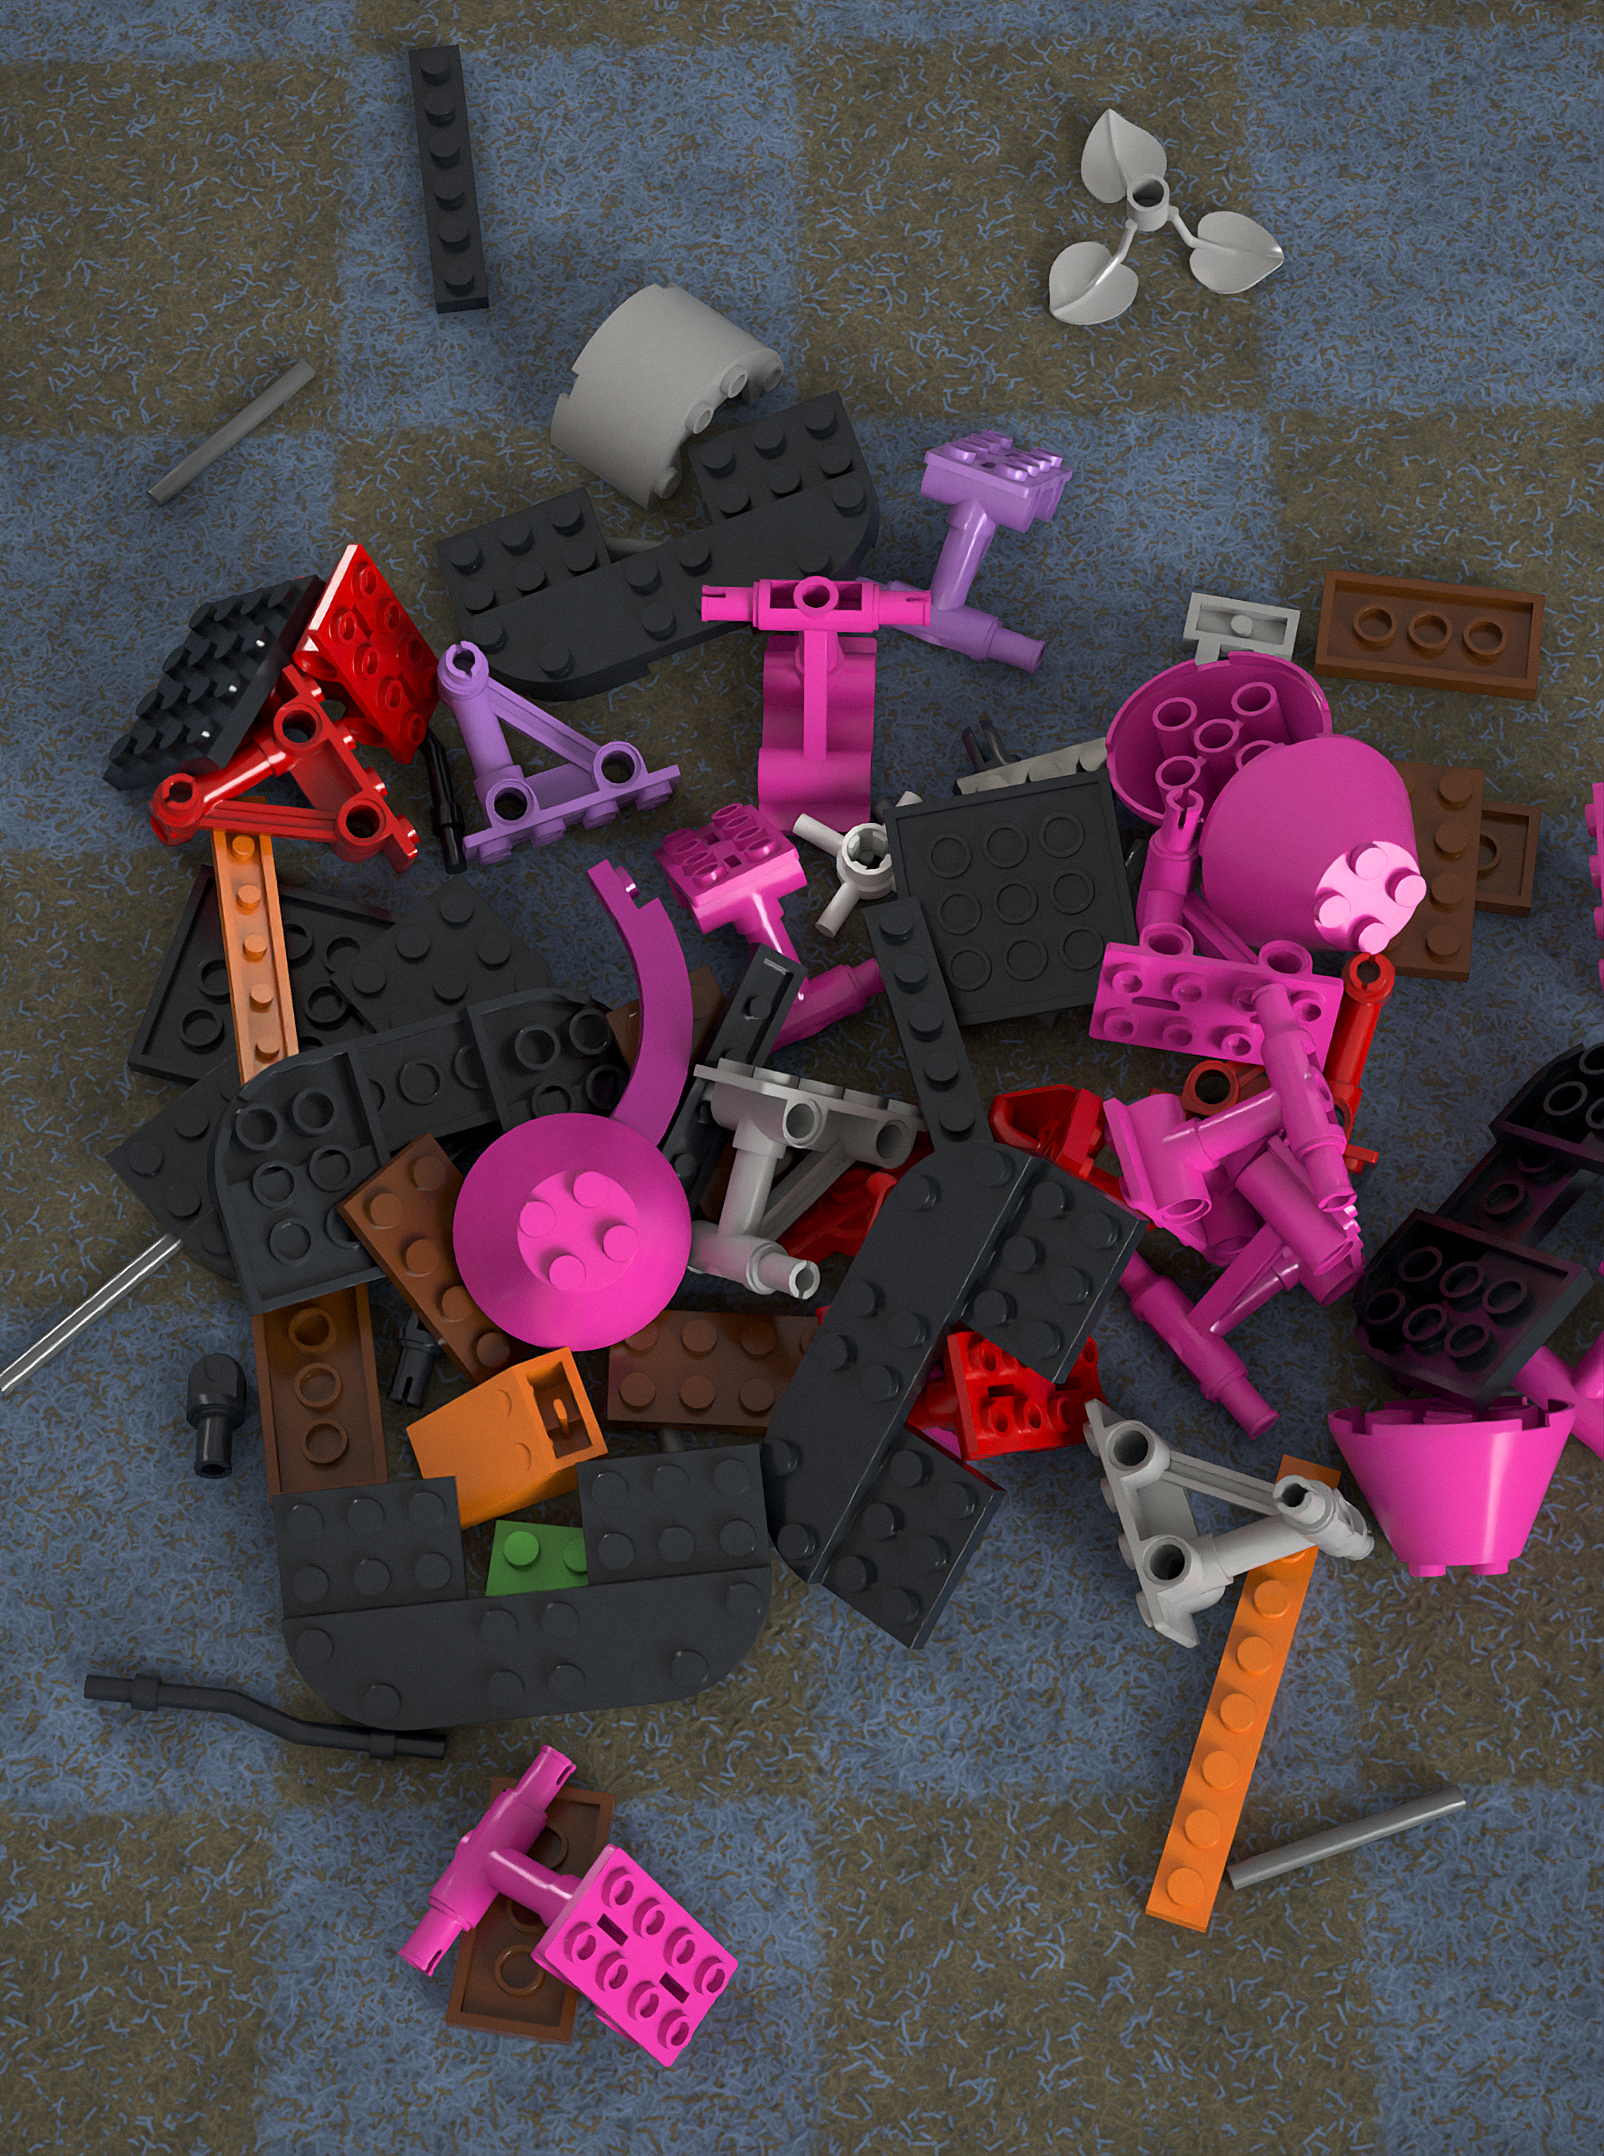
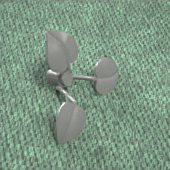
M1108 109L1095 124L1085 144L1081 160V177L1088 193L1099 202L1113 203L1127 196L1128 220L1125 222V231L1119 248L1113 257L1105 246L1096 242L1075 243L1059 254L1052 265L1049 276L1050 313L1058 320L1076 325L1101 323L1122 314L1133 302L1138 289L1136 273L1129 267L1120 264L1127 255L1134 232L1137 229L1146 232L1157 230L1166 221H1171L1187 246L1195 248L1190 257V271L1202 287L1212 292L1231 294L1249 289L1282 265L1284 253L1275 238L1262 226L1244 215L1230 211H1217L1205 215L1198 225V238L1192 236L1179 216V209L1175 206H1169V186L1163 179L1167 169V158L1163 147L1150 133L1126 121L1112 109Z

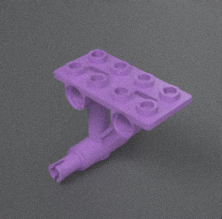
M983 429L981 435L971 433L968 437H959L954 442H945V445L927 450L923 461L928 465L921 485V496L950 506L946 519L950 527L929 588L931 590L930 627H924V625H879L890 630L895 628L926 642L970 656V659L980 663L983 661L988 662L993 658L1034 675L1042 663L1047 642L1038 641L1002 627L1003 622L999 621L998 617L966 606L964 603L971 583L999 524L1026 533L1033 518L1048 523L1058 505L1065 482L1071 479L1074 469L1061 465L1063 456L1039 447H1032L1031 453L1011 447L1013 438L996 431ZM861 575L855 580L874 582V584L880 585V590L925 591L898 580L894 582L889 581L886 585Z
M460 641L461 645L453 644L441 656L439 664L435 667L438 695L442 703L455 714L477 776L473 784L484 812L486 830L463 838L462 851L466 862L477 858L480 866L493 864L512 855L510 850L516 844L530 840L532 847L538 848L564 838L563 831L566 830V827L583 822L585 830H590L615 821L617 819L616 813L621 808L635 804L638 812H642L669 802L668 796L673 793L672 791L675 790L681 777L677 764L648 774L642 756L630 743L615 741L600 747L490 678L487 659L479 648L471 642ZM498 720L563 759L568 764L525 778L521 766L514 765ZM612 765L619 766L627 772L630 780L620 784L612 783L604 777L602 769ZM511 801L520 805L525 814L517 820L509 821L501 818L495 811V808L502 802Z

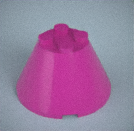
M1248 651L1228 652L1229 660L1215 661L1198 666L1195 659H1191L1163 671L1131 695L1120 708L1110 725L1105 746L1107 749L1109 780L1114 792L1132 812L1157 829H1160L1162 827L1166 807L1165 800L1168 792L1173 789L1183 788L1180 806L1185 808L1189 789L1194 790L1202 796L1204 801L1196 831V836L1200 840L1204 823L1216 798L1225 785L1245 764L1278 743L1283 742L1289 746L1304 740L1314 739L1315 733H1332V719L1324 692L1314 678L1301 667L1283 658Z
M1315 733L1314 739L1304 740L1289 746L1281 742L1258 754L1231 778L1218 795L1208 813L1199 840L1198 855L1203 858V884L1199 886L1206 905L1245 944L1260 950L1268 942L1287 940L1299 944L1308 952L1361 951L1362 953L1371 952L1370 955L1377 954L1407 924L1417 904L1422 901L1426 893V883L1420 876L1411 805L1402 778L1394 766L1373 747L1363 741L1341 734Z
M559 1113L543 1116L523 1123L502 1135L486 1149L469 1171L457 1199L453 1220V1247L456 1262L463 1282L475 1303L486 1316L510 1335L526 1343L550 1350H558L564 1347H569L571 1352L599 1349L618 1343L643 1329L658 1316L675 1294L687 1267L691 1249L692 1229L689 1205L684 1188L669 1161L657 1147L634 1129L612 1119L593 1114Z
M1498 1396L1483 1415L1440 1398L1384 1402V1410L1366 1412L1364 1417H1361V1406L1347 1407L1328 1414V1429L1396 1558L1401 1562L1408 1563L1409 1575L1417 1577L1446 1574V1566L1470 1565L1471 1573L1476 1575L1507 1573L1510 1559L1519 1557L1523 1551L1576 1418L1575 1404L1570 1401L1550 1398L1548 1399V1410L1538 1409V1406L1527 1405V1396Z

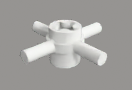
M906 791L896 807L923 801L916 794ZM805 813L798 818L794 825L793 833L837 858V875L842 886L815 924L821 933L828 937H834L860 898L865 900L878 899L887 895L892 890L897 893L885 823L883 826L876 823H863L853 827L843 836ZM874 855L884 859L877 869L867 870V866H864L873 861Z

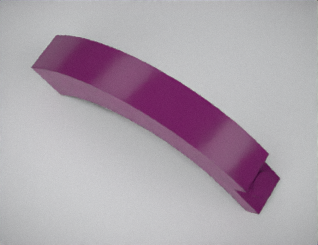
M605 859L587 870L584 878L608 915L626 948L635 975L640 1007V1030L636 1058L629 1081L609 1119L634 1129L657 1147L678 1106L688 1072L693 1030L690 980L684 954L673 924L659 898H655L638 909L633 899L640 896L632 878L622 865L614 870L608 859Z

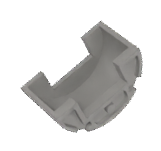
M669 282L665 289L656 283L638 291L621 304L599 327L579 355L571 369L578 374L574 380L571 394L569 396L565 392L561 393L554 410L550 435L551 444L649 511L660 498L667 499L672 496L681 483L680 446L693 433L698 434L707 427L714 411L727 397L733 398L741 391L742 399L751 404L763 390L765 392L771 391L782 378L784 373L783 362L779 354L675 283Z

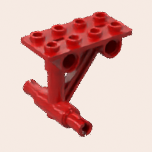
M350 543L342 559L336 563L295 651L285 667L292 664L299 675L304 672L309 673L322 691L325 700L341 701L346 707L341 722L346 726L355 741L368 746L387 748L398 764L409 765L418 745L425 738L426 728L439 700H441L438 695L437 672L435 669L439 664V660L363 545ZM278 680L237 749L250 742V734L275 719L283 703L276 692Z
M292 664L281 670L276 687V692L284 705L278 710L274 720L249 735L250 742L234 752L224 770L200 774L194 777L185 773L171 775L157 786L153 799L148 802L151 811L150 826L152 831L164 845L169 847H177L189 842L197 834L198 829L328 842L331 844L334 853L340 859L349 863L364 862L383 851L399 875L410 869L418 855L414 845L420 842L413 826L402 813L396 817L393 815L383 800V797L387 796L388 792L378 774L371 766L363 770L352 754L351 750L356 748V744L346 726L339 719L333 722L330 721L319 704L325 700L319 686L309 673L304 672L299 675ZM298 729L307 736L309 741L295 743L290 741L283 731ZM289 771L313 809L231 800L270 775L278 778ZM349 822L363 823L369 828L372 836L358 838L349 832L346 824Z
M1371 952L1355 953L1350 956L1342 969L1341 979L1344 981L1343 995L1322 1072L1332 1094L1334 1110L1339 1112L1344 1121L1342 1129L1347 1143L1342 1157L1347 1172L1361 1176L1363 1166L1375 1169L1379 1157V1152L1351 1145L1349 1142L1364 1091L1358 1087L1381 1008L1388 1003L1393 992L1396 970L1384 955L1380 953L1370 955ZM1207 1060L1199 1063L1190 1071L1182 1096L1150 1087L1148 1097L1157 1094H1173L1178 1096L1186 1121L1194 1117L1204 1120L1270 1089L1271 1085L1267 1077L1261 1076L1266 1072L1264 1065L1229 1060L1226 1063ZM1212 1076L1222 1077L1230 1084L1227 1097L1217 1104H1207L1198 1097V1089L1201 1083L1206 1078Z
M830 1305L814 1309L819 1327ZM976 1331L950 1334L947 1336V1343L941 1353L945 1375L932 1379L929 1385L923 1387L906 1421L920 1431L935 1427L945 1431L956 1429L960 1455L963 1461L979 1460L1028 1450L1029 1454L1087 1443L1083 1432V1423L1089 1421L1084 1403L1096 1398L1108 1406L1105 1397L1102 1395L1097 1369L1098 1349L1090 1334L1065 1383L1059 1384L1050 1382Z

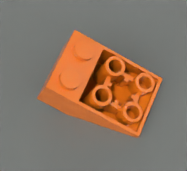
M564 1347L511 1366L406 1427L423 1478L457 1476L462 1530L579 1488L577 1462L610 1458L569 1347Z

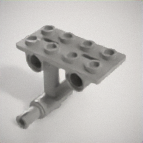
M719 1058L717 1069L696 1064L693 1076L716 1081L711 1101L712 1115L718 1125L735 1131L732 1147L737 1148L719 1225L705 1220L691 1222V1249L686 1269L697 1274L709 1273L742 1283L747 1289L761 1295L771 1294L778 1290L789 1293L796 1298L799 1296L801 1299H806L812 1296L820 1283L819 1268L811 1261L807 1262L806 1260H799L789 1256L783 1246L775 1241L856 1160L886 1169L897 1168L902 1165L910 1156L917 1130L927 1132L923 1119H921L920 1108L916 1105L889 1099L887 1110H885L887 1098L845 1089L844 1097L841 1099L843 1087L805 1078L800 1079L799 1087L797 1088L798 1076L755 1067L754 1070L752 1065ZM787 1146L813 1150L769 1193L777 1159H784Z
M1095 1398L1084 1403L1089 1421L1083 1423L1085 1439L1095 1457L1101 1456L1107 1477L1100 1480L1102 1493L1109 1509L1113 1513H1119L1125 1532L1118 1536L1119 1547L1127 1566L1131 1570H1137L1143 1591L1136 1593L1138 1608L1146 1625L1149 1628L1154 1626L1158 1632L1164 1634L1167 1638L1169 1637L1187 1648L1200 1645L1192 1614L1216 1604L1224 1594L1226 1585L1233 1583V1576L1313 1546H1317L1328 1555L1345 1557L1354 1561L1365 1558L1372 1551L1374 1537L1368 1535L1372 1531L1366 1526L1365 1518L1357 1508L1343 1498L1337 1488L1331 1489L1321 1481L1306 1480L1298 1475L1285 1476L1275 1485L1185 1455L1184 1452L1142 1422L1126 1420ZM1186 1490L1266 1516V1518L1219 1536L1214 1531L1201 1535Z

